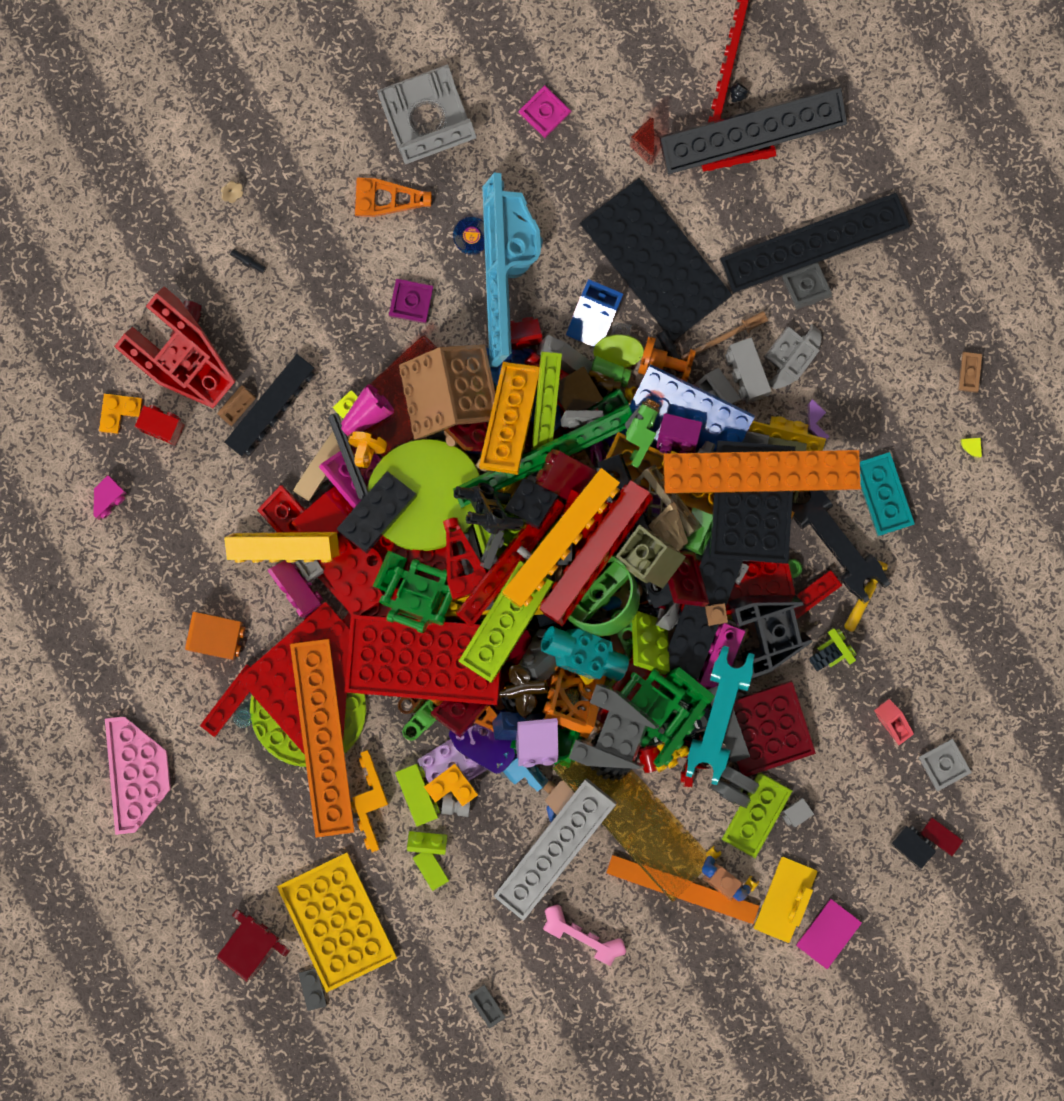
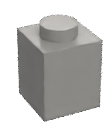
M800 798L782 811L784 813V816H782L783 820L788 826L792 825L793 827H797L814 815L803 798Z

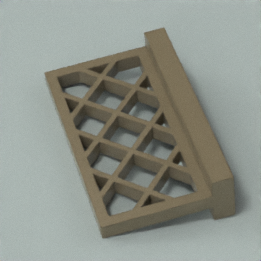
M656 465L645 469L633 481L641 486V480L645 478L649 482V490L647 491L650 492L652 497L655 494L661 498V505L652 504L651 501L647 506L649 524L656 519L651 517L652 508L660 509L661 514L671 503L675 502L687 538L702 527L677 493L664 494V475Z

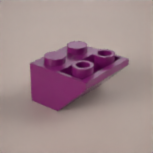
M664 413L656 449L666 454H670L671 451L676 453H695L702 422Z

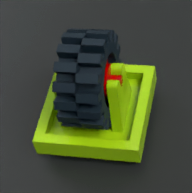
M833 627L827 631L831 639L817 648L819 651L809 658L817 672L827 665L831 668L844 658L849 664L856 661L854 656L857 654L851 645H845L843 640L846 638L840 629L835 630Z

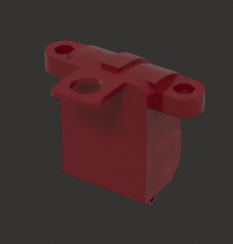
M236 909L232 916L241 925L216 958L248 982L256 976L274 950L285 957L291 950L281 943V939L272 933L266 925L258 922L251 915L247 916Z

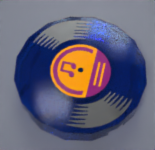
M466 217L455 226L453 231L454 244L462 253L476 255L485 250L484 221L480 218Z

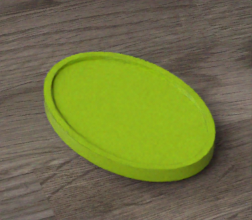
M623 334L602 338L596 343L593 350L594 357L597 355L604 360L624 366V368L639 362L644 353L643 345L639 340Z

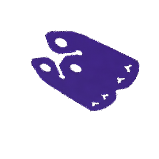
M489 705L497 715L500 712H507L506 709L498 710L495 705ZM486 710L479 716V719L486 716ZM475 724L471 731L475 741L474 745L470 743L471 739L468 730L465 732L463 740H458L456 734L450 730L449 737L456 750L495 774L503 772L514 759L515 751L513 748H510L512 740H495L494 732L490 729ZM484 728L487 730L488 733L487 735L482 736L480 735L479 730ZM509 752L507 758H505L503 754Z

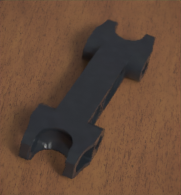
M808 491L810 500L807 503L799 504L792 502V511L795 512L792 518L801 529L808 525L812 527L846 571L839 576L849 592L865 604L870 600L863 589L865 580L874 579L884 588L890 585L882 566L871 553L863 558L827 512L833 507V504L823 491Z

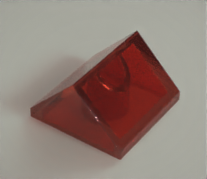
M649 118L631 136L630 147L648 165H652L654 159V118Z

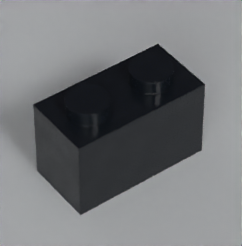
M904 825L889 843L917 868L922 869L936 853L933 849L934 844L927 838L924 840L918 836L920 832L912 825L909 827Z

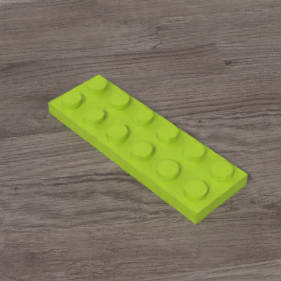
M522 561L516 566L458 661L491 683L496 678L554 581L545 577V585L540 591L535 590L531 596L534 598L527 607L523 605L520 609L506 598L502 592L525 564Z

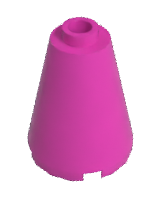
M370 384L364 387L341 422V429L348 436L353 434V432H363L394 413V409L383 395L380 396L376 393L378 390Z

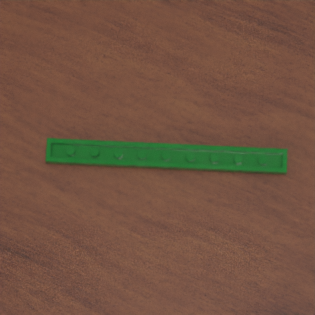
M626 405L522 455L518 475L489 471L460 485V487L471 488L478 486L479 483H487L495 491H498L543 469L546 463V456L552 449L570 456L626 429L625 423L631 417L632 411ZM457 499L461 508L471 504L469 500Z

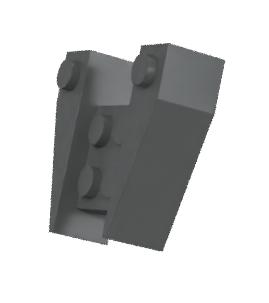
M597 684L590 703L608 710V715L597 744L595 745L583 739L575 740L569 759L586 766L644 768V764L635 761L647 727L657 729L660 725L620 691L603 684Z

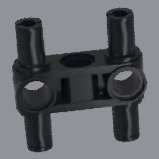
M479 483L478 486L471 488L456 486V489H454V498L469 500L475 512L469 511L468 515H466L467 524L481 525L491 534H498L499 531L506 529L519 531L522 529L523 519L507 516L501 505L509 503L511 500L510 493L497 492L487 483Z

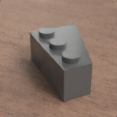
M546 629L537 630L518 664L529 670L531 680H547L555 672V667H557L555 657L541 651V641Z

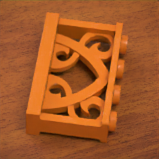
M557 666L555 667L556 674L554 673L550 682L553 687L549 689L547 694L549 702H546L543 713H545L544 719L557 718L558 725L581 733L580 736L588 738L595 726L599 709L598 706L591 704L590 700L596 685H604L606 677L602 676L600 679H594L587 685L578 674L577 678H575V674L570 671V676L565 673V669ZM578 686L579 692L588 701H579L573 705L567 697L565 690ZM588 688L590 689V692H587L584 689ZM559 706L562 710L557 712L555 707ZM582 706L586 711H583L581 708L578 710L577 708ZM566 710L569 712V714H567V715L562 714V713L566 712Z

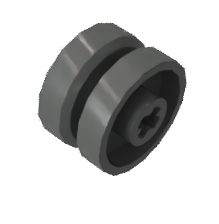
M726 766L721 777L726 779L727 782L719 780L717 785L711 784L709 788L719 793V796L729 802L736 803L747 809L751 799L742 791L745 790L755 794L760 785Z

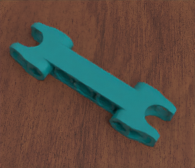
M723 646L718 659L714 663L710 681L719 683L703 741L692 740L686 776L692 778L695 768L699 763H708L714 771L711 783L714 785L718 784L728 763L731 750L722 748L738 689L744 691L749 689L753 676L755 654L749 653L745 664L741 668H733L727 661L729 647Z

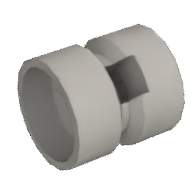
M450 791L443 797L441 814L453 815L455 812L458 816L469 817L471 801L462 807Z

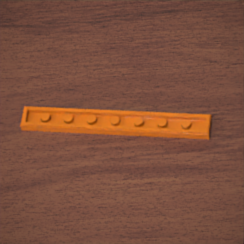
M615 855L611 856L606 874L754 924L759 905L744 900L737 901L734 898L730 901L716 890Z

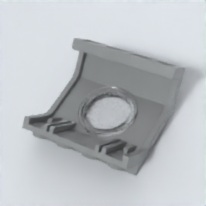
M448 64L377 90L382 108L405 165L476 139L472 122L467 118ZM423 105H432L438 112L437 117L432 122L419 124L414 121L413 114L416 109Z

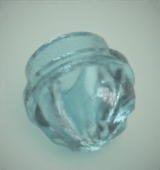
M239 709L233 716L235 725L244 729L251 725L250 711Z

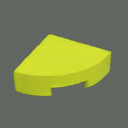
M980 438L960 440L963 449L968 454L977 458L982 457Z

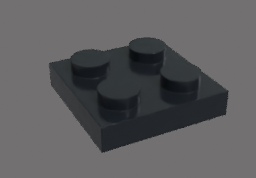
M524 478L504 510L505 513L515 518H522L523 522L540 529L558 500V494Z

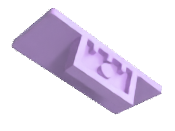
M473 725L468 729V733L471 739L470 743L474 745L475 741L473 740L471 731L474 727ZM484 728L479 730V733L482 736H485L488 733L487 730ZM464 735L461 738L459 736H456V738L458 740H463ZM451 739L418 759V763L423 767L425 777L429 783L455 763L468 781L488 770L456 750Z

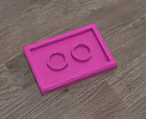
M830 899L797 942L796 946L824 968L828 969L862 922Z

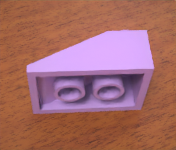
M557 718L518 722L516 736L518 766L533 767L536 764L548 766L557 762Z

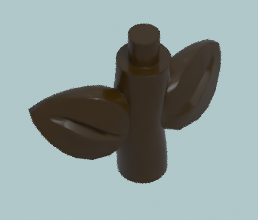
M591 370L588 373L602 397L605 396L607 390L612 391L613 388L620 389L621 381H614L613 377L602 372Z
M512 665L509 669V679L513 684L506 686V689L499 690L501 698H515L517 711L523 718H526L537 706L535 694L548 693L547 682L545 679L531 680V674L527 668L521 665Z

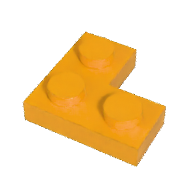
M104 394L99 432L119 434L121 416L139 417L143 399Z
M456 763L424 786L435 803L450 791L462 807L479 795Z

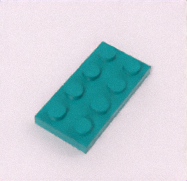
M885 453L861 461L860 487L877 537L915 525L891 453Z

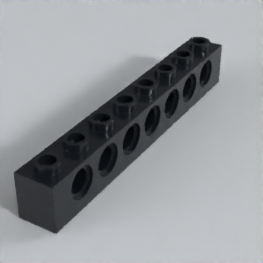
M622 453L598 462L597 472L602 468L610 475L613 471L619 474L620 484L618 488L620 490L624 485H628L632 481ZM617 494L612 499V502L618 499ZM644 511L634 526L638 527L641 525L652 531L648 526L649 522ZM632 529L630 530V532H629L628 535L626 536L627 539L625 540V543H626V542L628 541V539L631 537V535H632ZM640 580L642 586L647 588L648 594H646L649 604L654 606V609L673 602L668 582L661 591H656L653 588V583H645Z

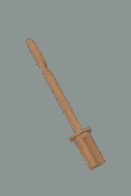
M762 311L747 320L742 319L743 325L694 349L696 351L695 355L744 330L750 333V330L768 321L765 312ZM689 352L681 356L682 360L688 359Z

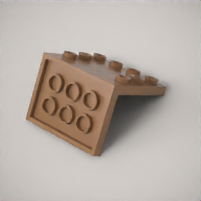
M485 344L439 347L399 365L414 440L422 439L459 424L489 422L495 398V389Z

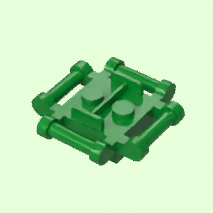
M413 559L409 572L400 567H395L387 590L379 600L381 604L392 608L387 615V621L392 623L395 621L415 628L420 633H424L428 624L432 622L443 625L445 622L444 617L452 601L449 586L446 585L447 570H440L420 563V560ZM419 570L439 577L440 581L436 582L428 578L416 575L417 571ZM400 578H404L397 592L396 600H391ZM446 593V596H445V598H444V600H443V602H442V605H441V607H440V609H439L437 615H435L436 612H437V610H438V607H439V605H440V603H441V601H442V598H443L444 594ZM398 613L420 620V622L401 616Z
M657 669L651 672L646 681L633 672L630 675L631 679L621 691L627 697L637 683L642 685L631 701L660 725L657 729L647 727L646 731L649 733L646 737L644 736L641 746L644 748L648 746L654 737L667 745L670 742L669 738L677 727L690 714L686 709L678 705L687 691L683 688H678L664 678ZM653 681H657L676 695L675 698L671 700L652 686ZM674 710L679 712L665 732L661 734L659 732Z

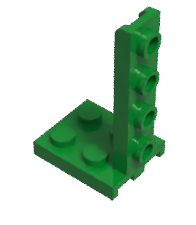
M680 667L669 672L665 678L678 688L686 690L687 692L682 700L693 706L688 711L690 713L689 716L683 719L669 738L670 742L664 745L654 759V764L657 767L667 766L674 757L672 754L675 749L679 750L684 744L683 738L686 734L689 735L695 728L693 724L696 720L702 718L706 712L704 708L715 697Z

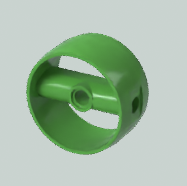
M613 556L606 564L609 568L591 585L568 618L577 629L596 636H609L622 631L632 622L639 608L640 593L638 583L633 574L625 568L626 565ZM630 579V597L622 612L605 623L587 624L586 622L601 607L606 606L611 596ZM604 592L601 598H595L596 593Z

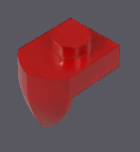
M686 760L685 771H681L680 783H684L683 787H692L693 776L692 778L686 776L688 760ZM699 763L696 766L699 769H709L703 763Z

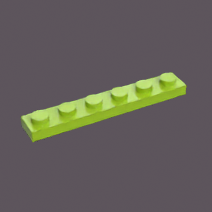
M541 351L531 451L553 441L562 353Z

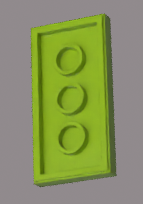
M757 773L754 779L760 785L756 793H746L751 799L747 809L739 806L721 839L755 859L792 793L791 789L762 773Z

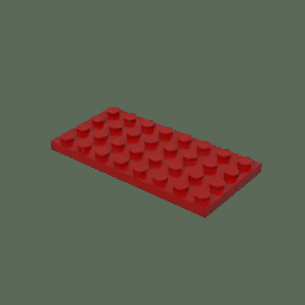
M351 615L345 681L346 693L499 705L501 670L491 683L458 662L480 625L474 624L469 626L464 623L444 622L443 625H438L432 622L428 624L424 633H420L415 628L395 621L393 623L389 622L387 617Z

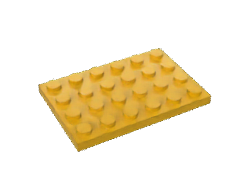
M348 852L277 886L326 993L397 959Z

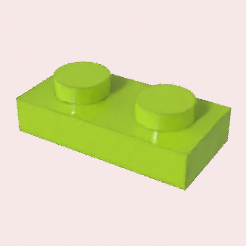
M409 831L407 851L446 854V834Z

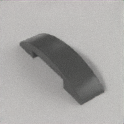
M718 686L707 690L716 696ZM734 709L732 710L724 738L726 748L731 750L729 757L732 763L750 757Z

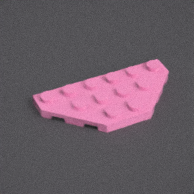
M126 717L105 719L115 835L136 833L171 790L167 750Z

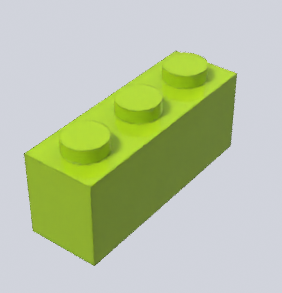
M418 764L395 772L416 827L439 818L438 814L441 812L437 802H432L430 795L424 788L426 784L423 778L426 775L423 767H418Z

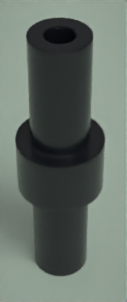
M235 249L230 253V256L241 261L242 265L248 268L252 267L262 274L267 268L256 262L248 254L244 255Z

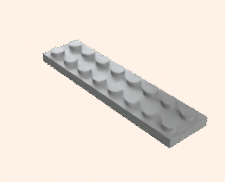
M586 778L493 897L524 921L615 807L617 802Z

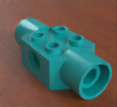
M551 626L546 630L541 641V651L554 656L556 666L589 679H600L602 676H605L615 681H620L628 669V656L614 651L611 641L581 629L563 631Z

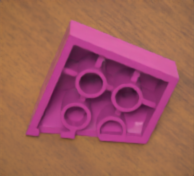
M284 560L267 571L282 592L287 594L285 596L293 607L298 609L296 610L298 615L306 619L322 605L321 601L324 599L318 591H312L310 588L312 583L301 576L298 572L300 569L295 562L289 563Z

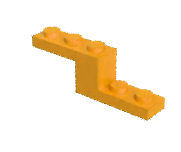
M367 750L361 752L362 757L359 758L362 768H366L368 775L365 777L369 787L373 786V790L352 797L351 807L354 813H358L360 820H357L360 831L365 832L366 838L364 843L367 850L371 849V852L380 850L367 813L389 804L370 752Z

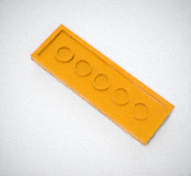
M508 362L502 363L479 463L480 469L518 475L537 392L540 367Z

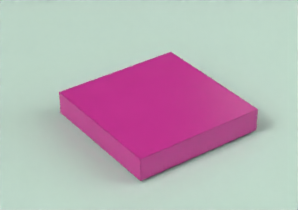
M544 85L518 113L546 138L571 113V110Z

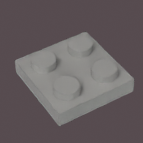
M953 739L918 757L936 791L972 773Z

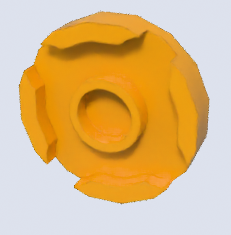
M353 432L348 440L350 445L357 448L355 454V465L357 467H369L373 453L382 454L387 447L385 440L380 437L375 440L371 438V434L365 432Z

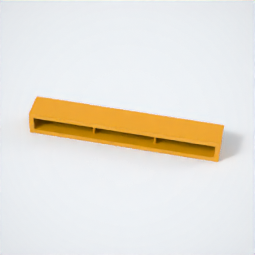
M601 468L510 581L502 594L520 609L523 605L527 607L534 598L531 596L535 590L540 591L545 585V577L548 574L552 576L557 570L558 566L556 563L560 558L564 561L571 552L568 548L572 543L576 545L583 537L580 533L584 528L589 529L595 522V519H593L597 512L601 514L607 507L605 503L609 497L613 499L619 492L618 486L620 482Z

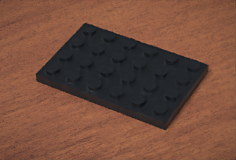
M718 440L716 453L796 451V446ZM793 491L714 493L709 558L788 564Z

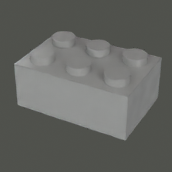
M752 337L731 344L725 358L727 364L733 367L732 377L734 382L740 386L738 393L741 401L745 400V403L749 404L768 397L771 389Z

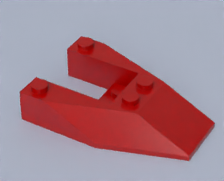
M164 286L145 306L175 331L164 347L160 350L134 327L125 332L114 347L157 384L214 408L236 380L180 299Z

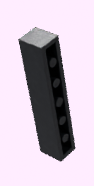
M296 354L224 443L242 458L250 457L256 449L254 447L258 441L262 442L268 434L266 431L269 427L273 428L280 420L278 418L279 415L289 410L292 405L290 403L294 397L298 398L304 391L302 387L306 382L310 383L315 378L316 369Z

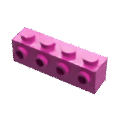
M722 623L718 626L699 679H695L703 687L710 689L719 685L717 682L710 681L714 663L718 659L723 646L729 647L727 661L732 667L745 633L744 629L729 623Z

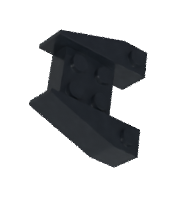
M746 595L728 601L732 619L738 626L751 622L755 623L760 647L742 653L743 664H745L749 653L755 654L752 678L773 671L812 643V639L805 632H799L794 608L804 604L796 595Z

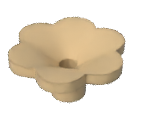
M234 181L228 182L221 189L222 200L234 203L237 198L243 195L241 191L242 185Z

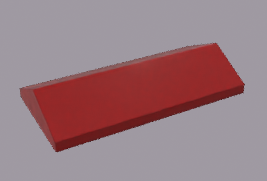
M280 485L257 511L277 533L299 532L292 524V521L303 513L305 509L283 485Z

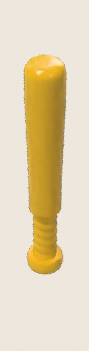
M878 561L882 566L883 571L887 570L888 565L882 561ZM871 579L864 589L869 599H871L877 587L878 581ZM858 599L844 625L846 630L850 632L855 631L869 601L864 604Z

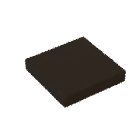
M584 366L559 380L557 399L564 411H584L603 400Z

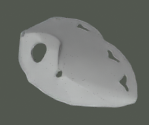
M674 602L665 604V610L660 608L655 625L670 630L677 624L680 618L678 614L680 604Z

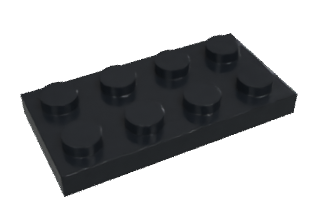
M387 471L338 526L337 531L367 554L414 501L417 494Z

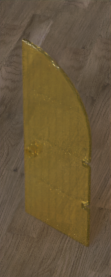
M564 760L557 763L553 769L574 793L587 778L617 802L602 824L672 902L702 873V867L707 858L706 851L688 831L684 834L680 831L684 826L658 798L654 801L650 796L653 792L632 770L625 777L623 776L619 780L616 778L613 781L610 778L607 780L603 779L602 775H596L597 772L595 770L592 771L591 766H586L571 760V763Z

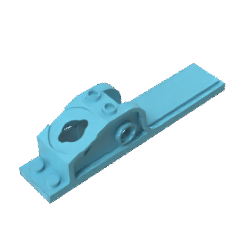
M495 172L482 187L490 367H498L511 354L508 278L522 276L539 258L543 245L540 229L535 219H532L523 194L503 191L504 181L501 178V173Z

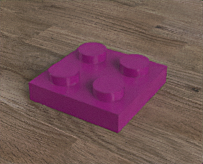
M396 279L388 316L426 324L434 287Z

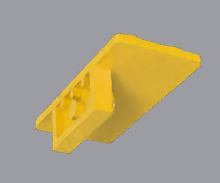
M781 857L753 928L790 943L796 926L799 927L813 890L811 887L817 875V870Z

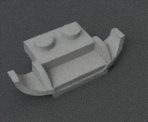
M811 324L808 333L802 337L790 327H786L764 356L778 368L774 378L768 381L770 387L779 389L799 379L820 351L821 331L816 326Z

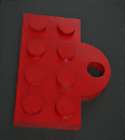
M342 535L338 538L339 555L333 558L331 562L317 561L350 615L362 616L380 603L381 596H384L382 590L373 586L384 558L373 548L367 554L360 548L355 549L352 543ZM375 555L378 559L377 564L371 566L369 558Z

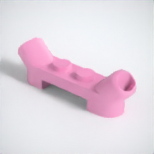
M553 905L545 909L547 922L543 930L560 939L563 932L596 949L594 958L609 966L612 965L616 957L625 955L626 949L622 939L618 938L601 943L598 941L600 937L589 932L587 935L581 932L582 927L574 923L571 926L568 925L560 905Z

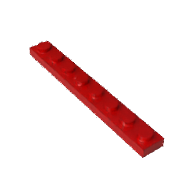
M737 0L740 6L739 9H735L733 20L736 23L735 27L730 28L728 38H732L731 44L726 45L724 56H727L726 63L722 62L720 74H723L722 81L718 80L716 92H719L718 98L713 99L711 109L714 110L713 117L709 116L708 123L721 119L749 0Z
M559 499L554 504L540 529L527 523L524 525L455 613L467 625L473 626L507 583L518 563L525 560L517 550L523 546L531 552L564 510L565 505Z

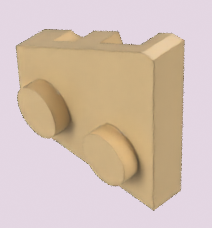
M675 502L671 503L648 525L655 534L659 535L678 551L688 543Z

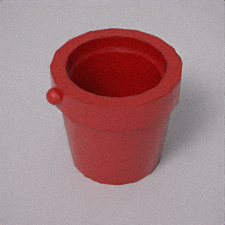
M657 746L638 753L640 755V763L644 764V773L657 771L654 764V759L660 752Z

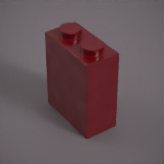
M552 449L546 456V463L543 469L536 476L535 484L568 500L571 489L582 492L597 474V471L558 450Z

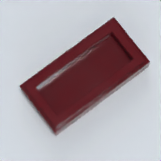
M930 818L920 834L950 856L955 854L963 842L962 839L933 818Z

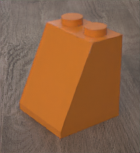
M193 612L185 650L235 660L236 657L240 656L241 646L238 644L240 638L244 637L245 627L239 621Z

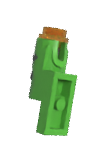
M649 398L645 402L643 401L642 405H639L625 423L627 429L626 440L640 447L639 450L634 449L630 460H632L631 465L636 468L639 467L656 433L650 431V428L654 426L661 405Z

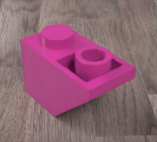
M109 475L94 488L93 516L98 520L107 518L112 512L110 509L115 504L117 506L125 500L124 496L127 494Z

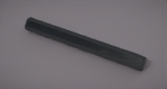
M338 413L331 414L328 417L357 495L362 500L369 491L360 468L355 465V455L348 442L349 439L341 429L342 421Z

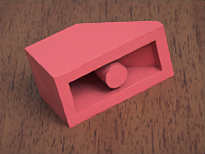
M890 699L874 710L880 722L898 745L914 735L902 711Z

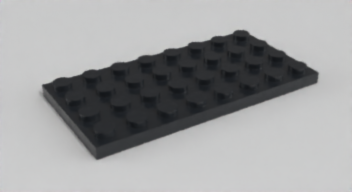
M640 178L579 223L662 330L668 331L673 342L733 296Z

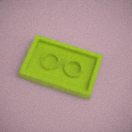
M637 611L636 616L632 620L633 663L635 666L651 671L657 669L660 674L666 675L670 672L669 652L667 651L669 647L668 630L655 625L658 620L657 617Z

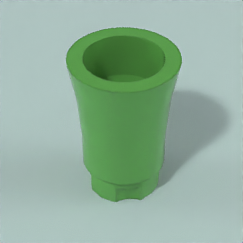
M597 355L591 367L592 371H599L614 378V381H621V387H627L631 374L630 369L604 360Z

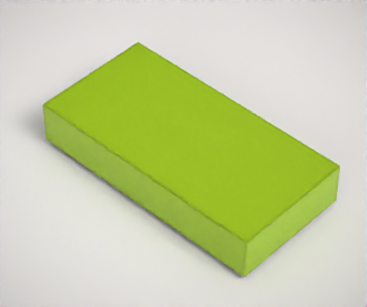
M420 853L413 857L432 891L449 882L433 854Z

